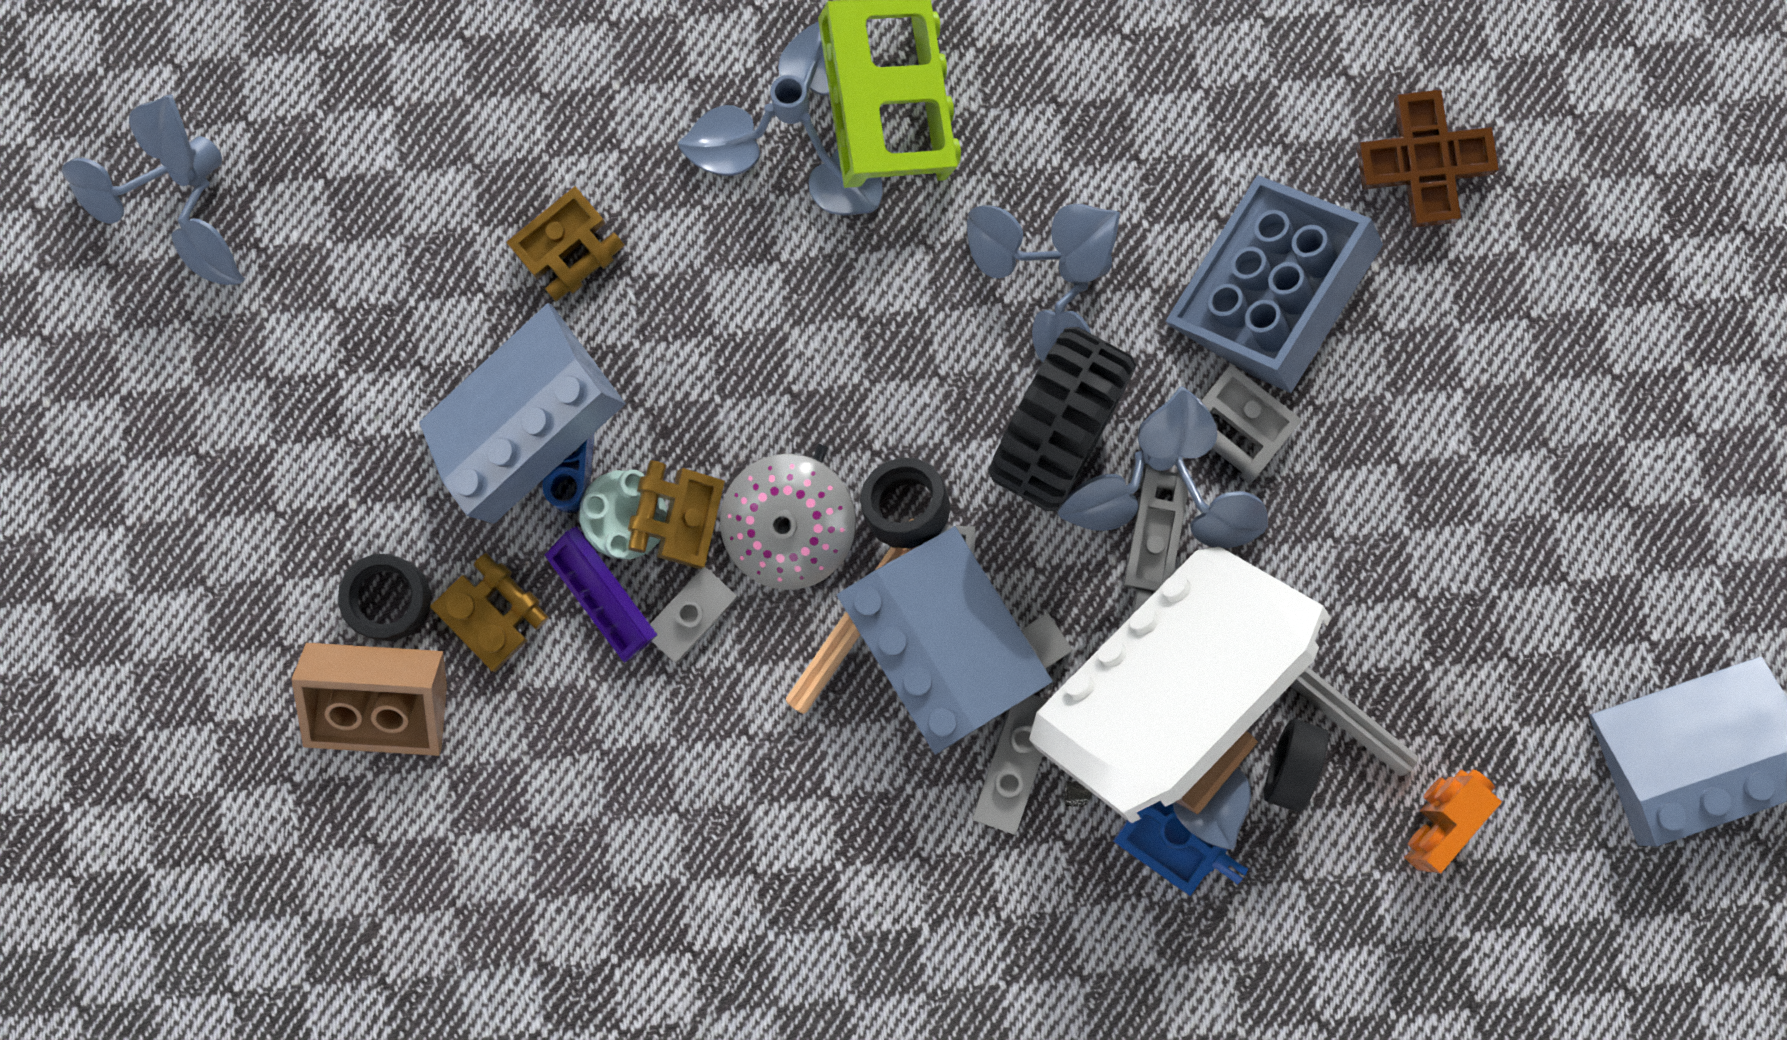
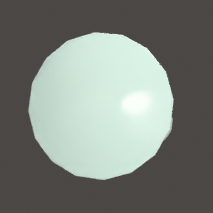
M616 470L599 476L587 487L580 502L579 522L585 538L598 552L613 559L631 560L645 555L661 540L649 537L645 553L628 549L631 532L627 529L630 517L636 516L641 495L637 491L640 477L645 476L638 470ZM658 498L654 520L665 523L667 508L663 498Z

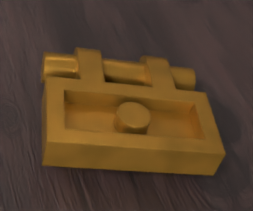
M576 186L506 242L536 279L540 278L550 269L558 276L557 279L545 288L555 302L569 291L574 294L583 286L581 281L598 267L606 268L614 261L612 256L625 246L614 232L601 243L593 235L606 223ZM582 243L589 252L568 268L562 259Z
M650 460L646 475L640 477L637 488L641 495L636 516L630 517L627 529L631 532L628 549L645 553L649 537L661 539L657 553L658 558L696 569L704 568L725 480L681 468L677 471L675 483H670L663 480L666 464ZM658 498L670 500L665 523L654 520Z
M484 553L473 564L484 576L483 580L475 586L466 576L462 575L430 605V608L491 671L496 672L528 641L516 627L526 619L537 630L546 623L549 617L538 606L540 601L531 591L525 593L510 577L512 572L503 563L497 564L487 553ZM496 590L512 605L505 615L488 599Z

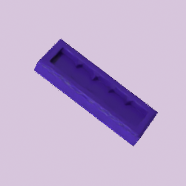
M577 526L566 531L544 554L624 663L633 659L657 636V633Z

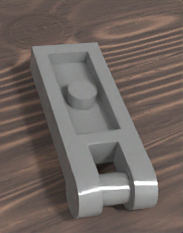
M1147 463L1145 465L1124 587L1156 592L1174 573L1188 497V489L1178 469L1174 473L1154 470ZM1157 487L1172 490L1171 501L1156 499Z

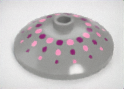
M777 454L754 462L734 479L722 503L720 529L723 543L730 558L744 574L754 581L771 588L795 590L823 581L843 563L854 540L856 514L854 503L847 487L828 466L804 455ZM784 516L790 520L791 529L788 533H782L777 529L776 520L778 517Z

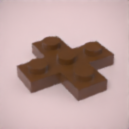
M1442 89L1397 94L1394 99L1399 138L1360 142L1356 147L1362 190L1406 185L1413 228L1457 223L1461 219L1455 179L1490 176L1499 170L1492 127L1448 132Z

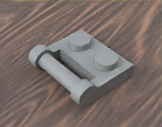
M1232 364L1201 400L1209 412L1211 410L1261 449L1252 458L1217 430V440L1212 449L1241 471L1240 477L1249 484L1255 480L1302 421L1301 418Z

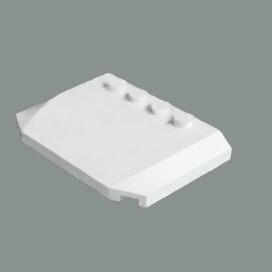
M1220 546L1197 550L1036 712L1029 740L1044 756L1130 823L1141 819L1136 812L1159 801L1166 807L1180 800L1314 661L1319 646L1315 639L1321 624L1323 623L1328 626L1331 617L1323 605Z

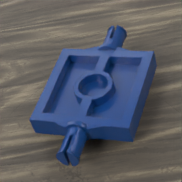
M1159 801L1136 812L1141 819L1133 823L1126 819V822L1112 840L1116 845L1188 896H1191L1202 878L1214 869L1235 882L1236 885L1243 878L1229 869L1228 866L1244 876L1248 871L1247 867H1244L1226 854L1227 849L1209 844L1191 833L1178 819L1173 803L1165 807Z

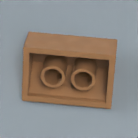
M321 643L305 644L291 679L304 748L440 756L447 692L443 651Z

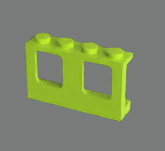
M931 0L827 1L818 17L844 188L861 187L867 178L936 173L937 181L946 180L960 163L961 148L959 140L953 138L951 122L954 118V104L951 96H946L944 80L947 76V61L945 55L939 52L937 38L940 35V18L938 13L933 11ZM911 17L919 65L878 67L874 65L871 59L866 21L870 19ZM925 102L932 151L890 153L885 147L880 106Z

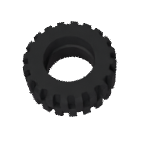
M1079 327L1065 328L1048 352L1047 357L1025 392L992 458L988 473L993 482L1045 511H1058L1088 461L1133 376L1137 364L1132 355Z

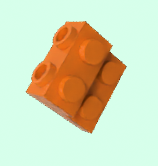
M1472 769L1469 774L1460 770L1455 777H1448L1447 780L1441 777L1435 781L1424 794L1423 798L1428 802L1420 810L1422 814L1433 822V825L1429 827L1425 824L1412 836L1408 842V846L1412 849L1404 858L1417 870L1442 873L1502 803L1492 793L1495 789L1494 784L1475 769Z

